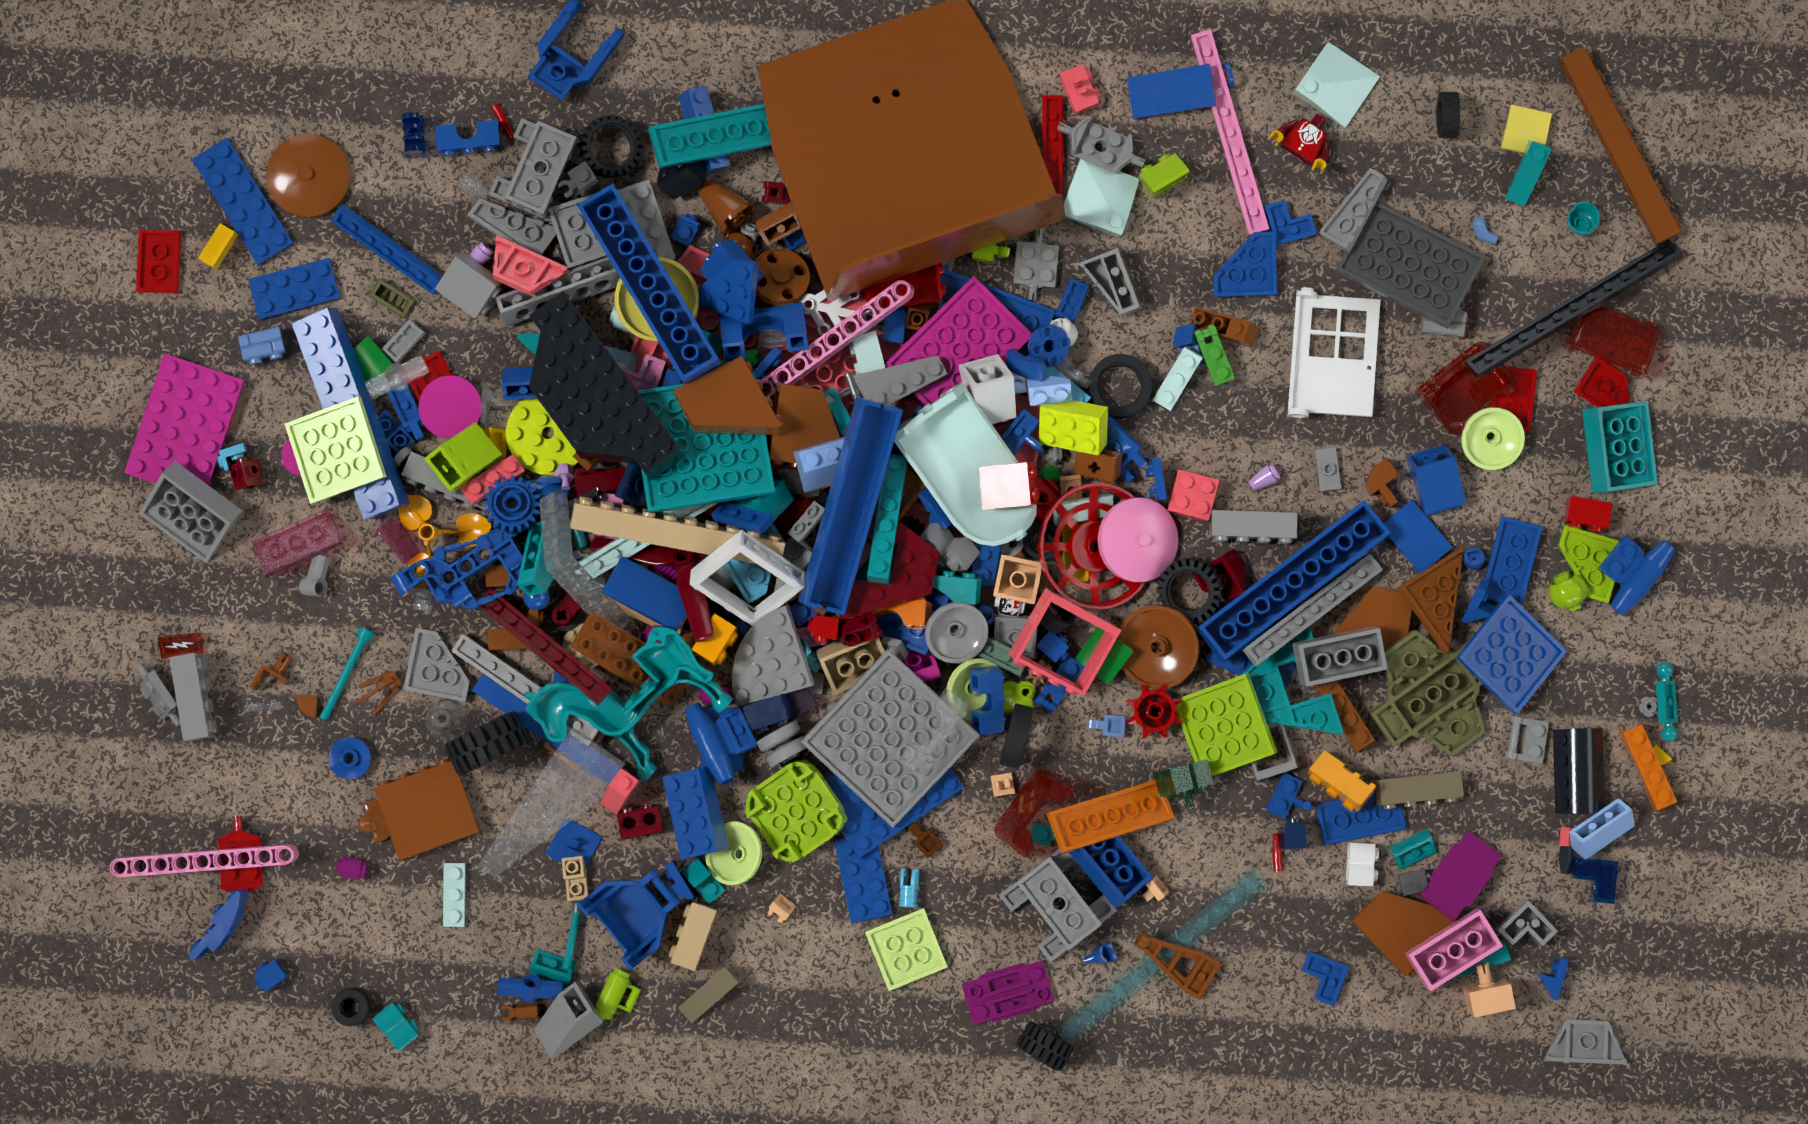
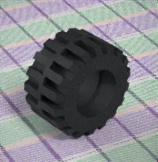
M1028 1022L1016 1042L1019 1049L1056 1071H1062L1074 1051L1070 1043L1035 1022Z

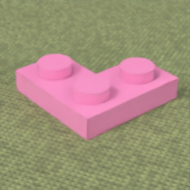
M645 354L639 373L620 368L638 391L657 388L666 361Z

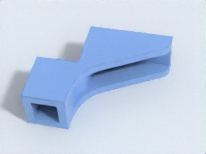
M1011 371L1014 376L1015 394L1027 392L1030 406L1072 401L1071 382L1067 378L1045 375V381L1039 382L1024 378Z

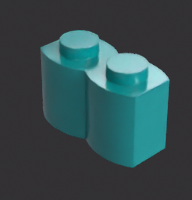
M392 1002L372 1019L394 1047L401 1051L420 1035L418 1032L420 1028L413 1019L409 1021L404 1014L407 1012L400 1003L395 1004Z

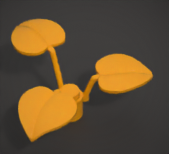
M407 495L410 504L398 509L402 524L412 531L419 529L418 535L421 539L425 540L424 544L428 550V555L424 552L414 554L410 558L408 566L425 558L432 559L430 542L436 541L439 534H459V542L464 543L477 539L478 536L490 532L492 528L491 522L488 523L485 517L475 513H467L461 515L456 520L458 530L437 529L431 524H426L425 521L429 520L432 516V505L428 499L419 495ZM476 544L469 545V546H466V547H468V548H474V547H476ZM418 567L416 570L417 576L422 577L425 575V567ZM425 581L424 583H422V584L419 585L418 587H414V588H415V589H422V588L428 587V585H427V583H426V581Z

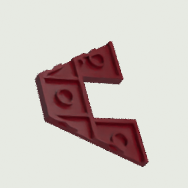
M877 503L866 537L867 539L873 540L878 510ZM898 520L894 543L897 544L890 585L854 579L845 614H840L839 620L931 595L939 552Z

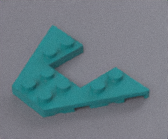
M1310 626L1257 667L1252 664L1247 671L1241 674L1249 673L1267 723L1344 735L1331 693L1290 706L1278 667L1296 662L1292 643L1314 639Z

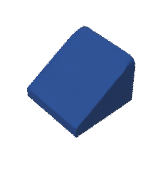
M800 228L795 232L792 231V234H788L784 238L781 237L790 251L806 242Z

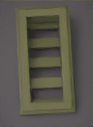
M381 278L377 279L367 295L402 318H405L415 300ZM380 287H385L379 297L376 296ZM389 290L392 291L388 300L384 301L383 299ZM396 295L400 296L394 306L390 305ZM405 299L407 302L403 306L402 310H398L397 308L401 304L402 300Z

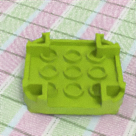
M797 760L786 765L753 788L747 794L746 810H744L747 818L751 817L774 851L772 852L773 856L776 859L779 858L789 862H795L805 857L841 831L847 821L842 804L820 771L808 760Z

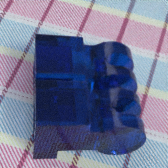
M417 112L401 114L406 159L427 157L424 116Z

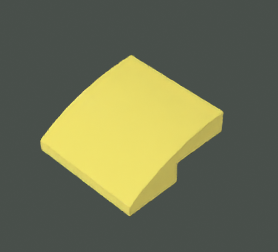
M1511 105L1504 129L1501 149L1523 154L1529 140L1545 145L1552 113Z

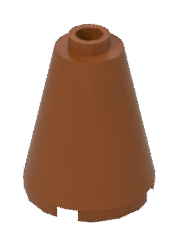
M707 179L699 186L698 194L724 236H727V233L738 232L741 226L746 225L748 222L746 220L749 214L753 216L755 207L752 203L714 179Z

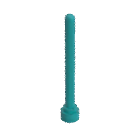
M359 627L356 633L358 635L356 639L358 640L320 715L321 720L326 721L329 718L365 643L368 644L369 640L372 641L375 635L374 632L364 627Z

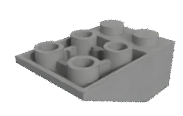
M574 982L557 995L534 1031L549 1057L553 1060L602 1024L603 1020L588 995Z

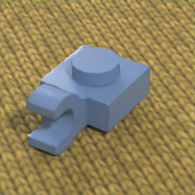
M1104 715L1103 721L1088 720L1087 728L1103 729L1102 736L1124 737L1126 716Z

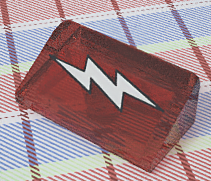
M200 632L157 637L161 659L190 653L204 654L202 633Z

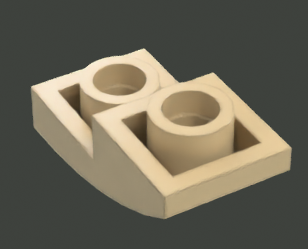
M583 856L562 858L567 901H581L589 895Z

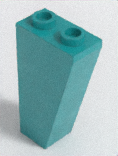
M548 519L536 521L535 524L530 523L517 586L529 597L547 592L571 545V541Z

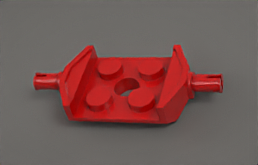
M233 816V832L217 840L219 849L261 846V837L242 829V816ZM243 852L242 857H244L248 863L249 855L246 852ZM222 854L221 861L224 864H228L229 858L226 854ZM249 867L220 870L221 886L219 888L229 893L235 889L246 888L248 894L263 886V868Z

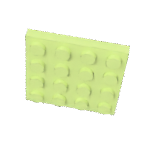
M361 396L285 423L310 504L387 477Z

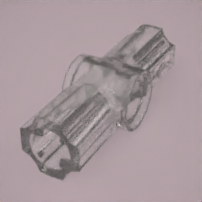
M422 355L404 364H391L385 369L383 374L364 383L371 398L374 399L391 390H404L409 386L410 381L430 371Z

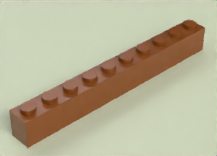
M1583 46L1561 57L1559 63L1656 246L1681 232L1679 229L1681 228L1680 222L1677 217L1672 216L1669 201L1662 197L1660 193L1662 189L1659 182L1651 176L1652 169L1647 161L1644 162L1640 155L1642 150L1637 142L1634 143L1631 137V128L1628 124H1624L1621 118L1623 117L1621 109L1618 105H1614L1611 90L1608 87L1605 88L1602 82L1603 75L1601 71L1594 67L1592 63L1594 59L1589 50L1586 51Z

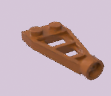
M1144 931L1139 933L1134 942V946L1143 950L1182 990L1197 999L1201 998L1221 966L1219 961L1202 951L1152 937ZM1162 947L1175 952L1169 963H1165L1157 955ZM1180 957L1190 958L1195 961L1191 971L1185 977L1175 969V964Z

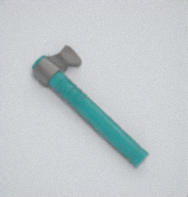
M578 902L572 905V921L563 964L565 969H571L581 915H583L577 906Z

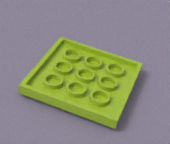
M1249 673L1181 697V702L1176 706L1177 716L1182 720L1180 724L1201 780L1278 753Z

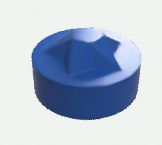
M1478 548L1468 549L1464 554V564L1471 570L1480 569L1485 562L1483 551Z
M981 603L976 606L985 617L987 625L990 624L995 616L992 606L987 603Z

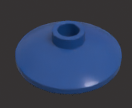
M346 737L338 740L331 747L328 760L330 768L337 776L343 779H356L368 770L371 754L363 741L353 737ZM350 754L354 756V761L351 763L347 761V756Z

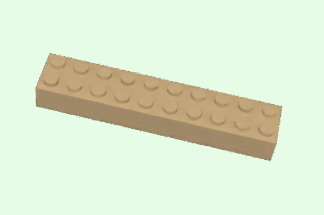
M584 496L574 500L570 520L571 529L708 555L740 531L738 527L727 524L726 527H721L717 525L718 522L705 520V523H700L697 521V518L689 516L679 519L676 517V514L668 512L658 515L648 512L647 508L637 511L634 509V506L626 504L616 507L613 505V502L605 500L595 503L592 501V498ZM748 530L744 531L783 557L785 542L780 537V534L768 532L767 535ZM740 552L732 558L734 560L755 563Z

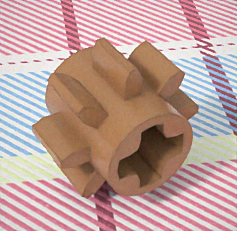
M1040 660L1039 664L1044 666L1045 662ZM1046 665V666H1045L1046 668H1048V669H1050V670L1052 669L1049 665ZM1025 668L1029 673L1026 679L1028 681L1033 680L1034 686L1037 687L1039 683L1046 685L1048 677L1042 675L1040 678L1030 672L1031 668Z

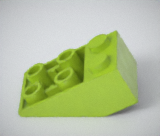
M477 422L440 445L426 456L424 460L453 494L460 489V486L474 478L502 454Z

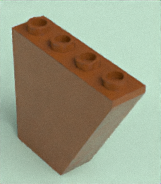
M742 356L674 389L675 399L693 431L697 433L779 435L782 433L781 425H783V421L778 413L774 414L772 410L774 406L769 396H764L761 391L764 388L760 380L753 377L752 373L754 371L750 362H745Z
M777 382L773 412L780 415L783 425H781V434L768 435L767 446L769 458L771 459L770 463L783 465V461L791 462V467H797L793 451L840 438L823 390Z
M1371 587L1331 635L1371 626L1379 627L1383 647L1386 650L1408 634L1412 608L1400 591Z
M1380 891L1350 920L1403 976L1408 974L1412 976L1416 972L1405 953L1454 923L1429 904ZM1460 913L1455 921H1457L1465 915Z

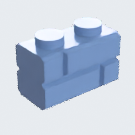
M280 327L238 336L243 361L249 362L250 365L262 363V359L270 357V360L283 358L282 354L287 353L283 332Z

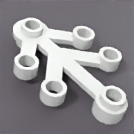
M823 290L816 295L811 293L805 294L799 303H803L804 314H811L818 326V333L822 336L825 333L821 331V327L826 326L829 331L831 326L824 322L819 311L826 312L836 326L842 321L839 316L848 317L855 312V310L842 308L841 306L851 300L858 299L861 292L858 291L856 297H852L849 294L836 299L830 304L821 302L827 298ZM807 300L812 302L811 308L806 307L805 303ZM869 310L865 313V320L867 315H871L873 317L872 310Z

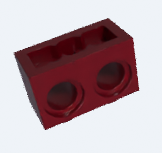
M654 803L641 805L642 810L634 811L633 807L621 809V814H617L621 840L663 832L659 806L654 807ZM647 813H653L656 816V822L653 825L646 824L644 818ZM627 817H632L635 820V826L632 829H627L624 826V820Z

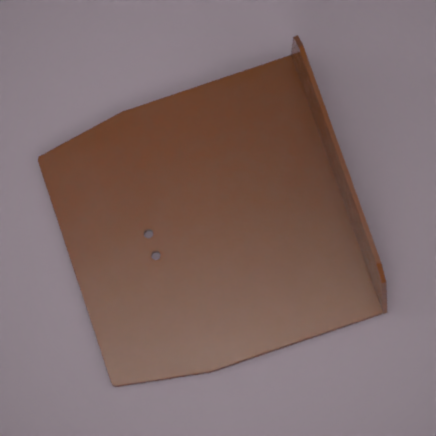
M948 0L759 65L758 72L772 151L828 302L1066 220L1062 194H1056L1009 69L967 0ZM899 92L900 96L894 97L892 93ZM878 98L880 103L875 104L872 100Z

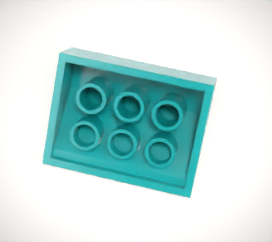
M1648 401L1582 409L1592 493L1658 484Z

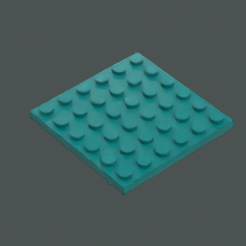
M753 372L752 375L756 379L755 372ZM684 383L638 390L639 394L685 455V457L652 481L649 480L642 470L648 512L657 513L775 494L766 435L694 432L674 395V389L684 385Z

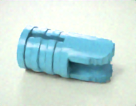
M901 869L899 907H918L919 869H913L911 886H908L907 869Z

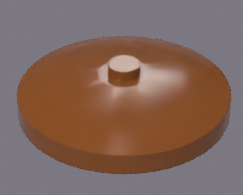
M301 134L287 139L276 148L268 162L266 180L271 196L282 209L298 217L314 218L331 212L344 200L350 186L351 171L345 154L333 141L316 134Z
M1159 604L1144 606L1130 614L1120 626L1121 632L1117 638L1134 650L1121 668L1137 684H1145L1147 688L1159 689L1163 684H1166V688H1170L1181 683L1194 670L1200 654L1199 636L1190 619L1179 610Z

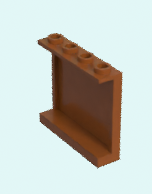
M449 758L438 761V766L430 768V765L418 768L419 773L410 775V772L398 776L399 780L390 782V779L379 782V787L374 788L399 861L481 832L475 820L461 777L456 773Z

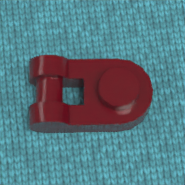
M764 181L763 188H765V192L762 196V203L786 205L791 202L785 183ZM773 189L779 190L778 197L773 196Z

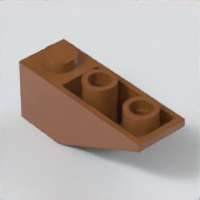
M1195 307L1189 323H1196L1198 330L1200 329L1201 331L1207 329L1208 325L1214 324L1219 338L1250 348L1253 347L1259 330L1258 327L1249 321Z

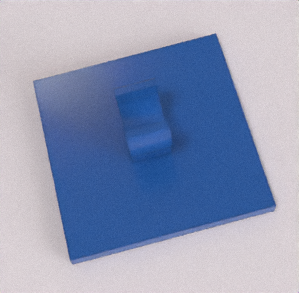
M565 817L545 854L561 863L562 858L583 856L586 868L602 836Z

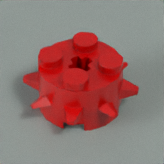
M1143 684L1141 685L1142 695L1137 699L1127 700V703L1133 707V716L1127 722L1128 724H1137L1142 728V738L1144 739L1151 732H1159L1164 738H1167V728L1172 723L1182 722L1176 715V706L1181 702V698L1172 699L1166 694V684H1163L1158 690L1151 691ZM1154 705L1155 708H1159L1158 717L1149 714L1151 706Z

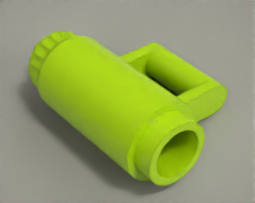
M616 967L613 972H610L596 1002L595 1009L602 1020H610L617 1008L631 1013L641 989L629 984L631 974ZM628 987L632 991L625 1006L619 1003Z

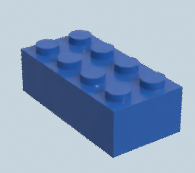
M708 767L662 777L681 860L729 849L713 775Z
M1119 836L1068 852L1114 908L1127 901L1153 878Z

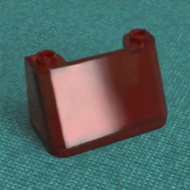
M1599 306L1572 323L1563 348L1571 352L1581 350L1580 353L1583 355L1588 354L1624 368V371L1631 369L1633 376L1642 379L1647 376L1661 330L1658 329L1656 323L1650 321L1644 323Z
M1479 341L1473 344L1414 391L1421 402L1451 435H1457L1462 432L1466 423L1465 420L1496 395H1509L1514 391V386L1518 384L1505 364L1479 379L1465 366V360L1489 347V343Z
M1037 769L994 827L995 836L1025 858L1033 847L1032 837L1024 831L1048 797L1052 800L1063 802L1071 796L1075 788L1049 770Z

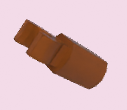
M537 1003L516 1005V1008L510 1005L501 1006V1009H508L510 1011L508 1017H502L503 1021H509L513 1017H517V1019L539 1017Z

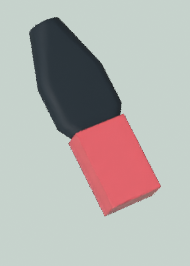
M1561 827L1559 864L1561 874H1569L1572 864L1573 849L1569 831L1574 828Z

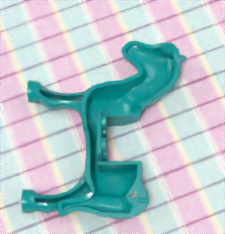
M667 626L653 628L645 646L632 655V658L652 680L648 678L641 685V690L637 694L633 692L625 700L626 703L612 690L601 704L597 706L570 682L558 681L556 683H548L536 692L524 693V696L529 700L526 708L527 713L536 722L540 723L546 737L552 742L564 741L567 735L566 721L569 714L585 719L595 729L608 736L618 738L633 754L637 762L636 775L644 782L655 772L657 767L649 760L650 749L635 736L634 726L659 695L671 686L689 683L701 688L711 698L712 706L718 713L723 711L733 700L729 694L722 690L719 683L712 680L714 673L705 670L699 665L691 648L682 639L680 634Z

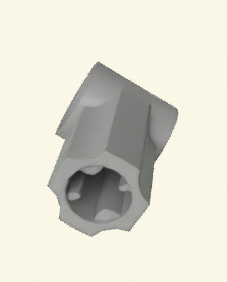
M313 554L307 577H303L299 583L301 594L322 597L326 594L328 586L325 577L331 558Z

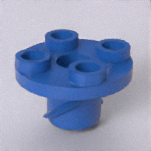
M1043 325L1035 329L1031 334L1028 342L1029 354H1033L1042 360L1045 367H1056L1067 357L1070 339L1060 327Z

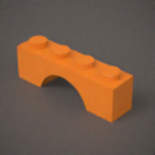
M920 597L871 611L870 613L876 616V621L885 614L897 613L902 618L906 627L910 629H925L932 615L933 604L928 602L926 598Z
M1636 725L1620 732L1619 735L1626 751L1633 759L1641 775L1645 793L1653 810H1660L1676 803L1677 800L1643 725Z

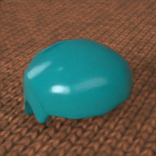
M1587 201L1576 203L1568 213V228L1573 233L1581 236L1593 233L1600 221L1598 208Z

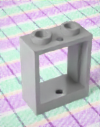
M815 501L787 533L811 553L813 548L804 539L821 520L825 509Z
M1267 723L1269 729L1277 727L1288 762L1261 771L1258 770L1256 761L1251 762L1250 766L1255 781L1297 768L1284 725Z

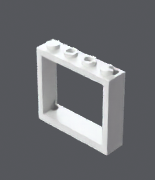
M740 530L691 569L690 585L708 596L712 601L723 606L727 611L732 612L741 620L753 626L763 616L779 608L805 588V572L743 530ZM739 552L786 583L755 608L708 578Z

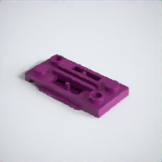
M1468 830L1459 843H1455L1431 874V881L1419 896L1454 922L1462 910L1472 904L1493 875V868L1502 856Z
M1043 960L1028 965L1023 963L982 974L977 980L961 984L973 1025L989 1020L996 1022L1036 1010L1037 1006L1054 1002Z

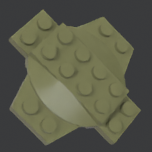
M1412 630L1384 650L1388 668L1384 670L1388 682L1386 698L1382 704L1370 711L1369 714L1392 747L1395 748L1410 736L1425 737L1452 757L1486 733L1479 707L1476 704L1477 694H1479L1482 683L1456 659L1468 642L1455 651L1449 650L1444 655L1441 649L1418 631Z

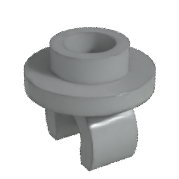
M746 223V225H742L740 228L742 234L751 237L752 245H754L757 241V236H760L756 224Z

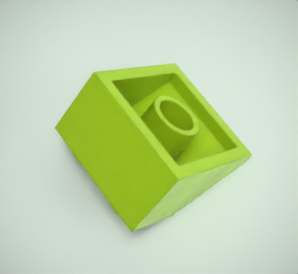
M1168 153L1158 159L1160 163L1155 166L1149 164L1140 170L1142 173L1139 174L1138 178L1151 199L1188 177L1190 171L1176 153L1172 156Z

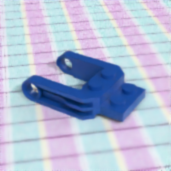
M569 0L538 42L537 47L540 60L528 75V79L561 102L573 87L587 86L592 82L625 35L624 31L615 27V31L608 40H604L585 67L569 54L554 46L580 10L583 3L579 0Z

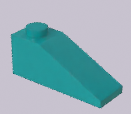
M1532 140L1528 141L1505 199L1525 206L1552 148Z

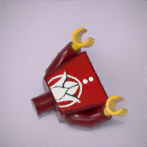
M1316 113L1311 122L1302 118L1300 121L1292 120L1283 124L1267 138L1268 140L1274 138L1276 140L1274 146H1280L1312 167V171L1315 167L1320 168V174H1323L1329 157V141L1326 139L1327 133L1321 130L1326 119L1320 114Z

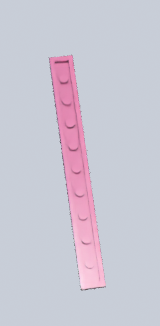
M1210 29L1193 34L1190 37L1198 65L1210 64L1216 100V106H1212L1211 109L1248 236L1252 235L1253 232L1267 231L1269 226L1212 31Z

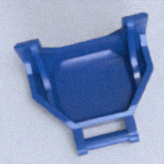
M655 868L642 879L606 880L591 894L577 903L578 908L586 917L592 914L600 920L618 942L624 953L620 959L630 970L661 946L669 911L681 902L678 896L675 897L658 877V872ZM651 880L669 904L664 906L646 883Z

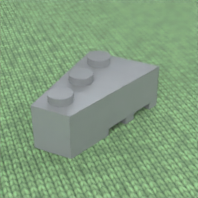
M1116 248L1079 263L1120 315L1124 316L1142 309L1120 249Z

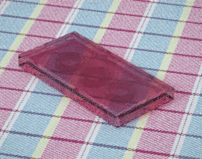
M327 508L254 540L252 544L265 578H268L341 546L343 542L331 510Z

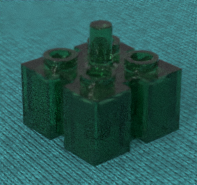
M1207 759L1153 773L1159 797L1167 796L1169 800L1184 796L1186 808L1195 806L1192 797L1193 793L1207 790L1206 786L1214 784Z

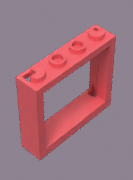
M1045 588L1008 655L1014 659L1013 663L1019 667L1024 668L1026 665L1031 668L1030 672L1040 678L1042 675L1048 677V682L1057 687L1062 684L1066 687L1065 691L1070 694L1076 695L1079 693L1085 696L1121 629ZM1051 602L1105 630L1076 683L1022 655Z

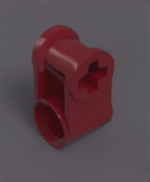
M572 586L553 610L552 618L554 622L560 627L568 626L577 614L584 609L590 599ZM560 612L563 614L564 612H566L565 615L567 619H561L560 621H558V613Z
M870 612L845 619L840 625L841 642L849 647L874 641L883 632L881 626L876 623V616Z

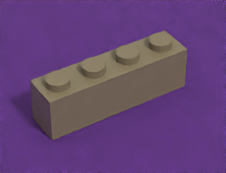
M1461 771L1374 781V785H1376L1377 806L1383 805L1384 809L1396 808V804L1404 803V807L1417 806V801H1424L1425 805L1437 804V799H1445V803L1458 801L1457 797L1464 796Z

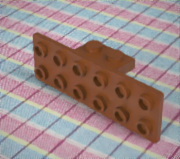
M592 611L571 644V648L602 666L603 669L601 671L608 676L613 677L615 674L620 677L618 682L627 687L632 684L641 690V685L648 678L652 680L632 658V655L645 646L646 643ZM680 683L669 687L656 699L673 708L687 683Z

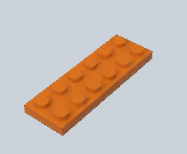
M1160 778L1047 814L1061 854L1175 818Z

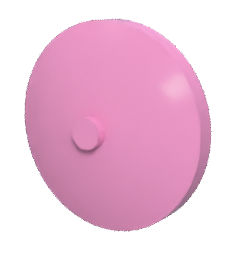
M1147 498L1123 500L1114 505L1101 522L1098 532L1099 552L1104 564L1117 577L1130 582L1153 580L1158 578L1172 564L1178 549L1176 524L1170 513L1156 501Z

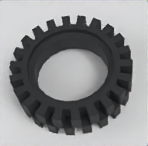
M1185 557L1175 561L1161 573L1160 576L1162 577L1157 582L1159 587L1156 589V593H1159L1158 602L1179 610L1193 624H1196L1197 622H1203L1217 612L1218 607L1223 602L1221 601L1224 597L1222 589L1225 587L1224 583L1221 584L1220 581L1222 576L1217 575L1216 572L1218 570L1216 567L1212 568L1210 562L1205 563L1202 558ZM1193 572L1205 580L1209 593L1206 603L1201 608L1187 609L1176 601L1173 595V583L1180 573Z

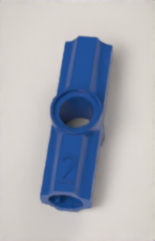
M533 974L525 975L522 979L499 977L497 995L520 997L528 1003L535 1002L538 998L555 999L563 991V982L540 980L538 976Z

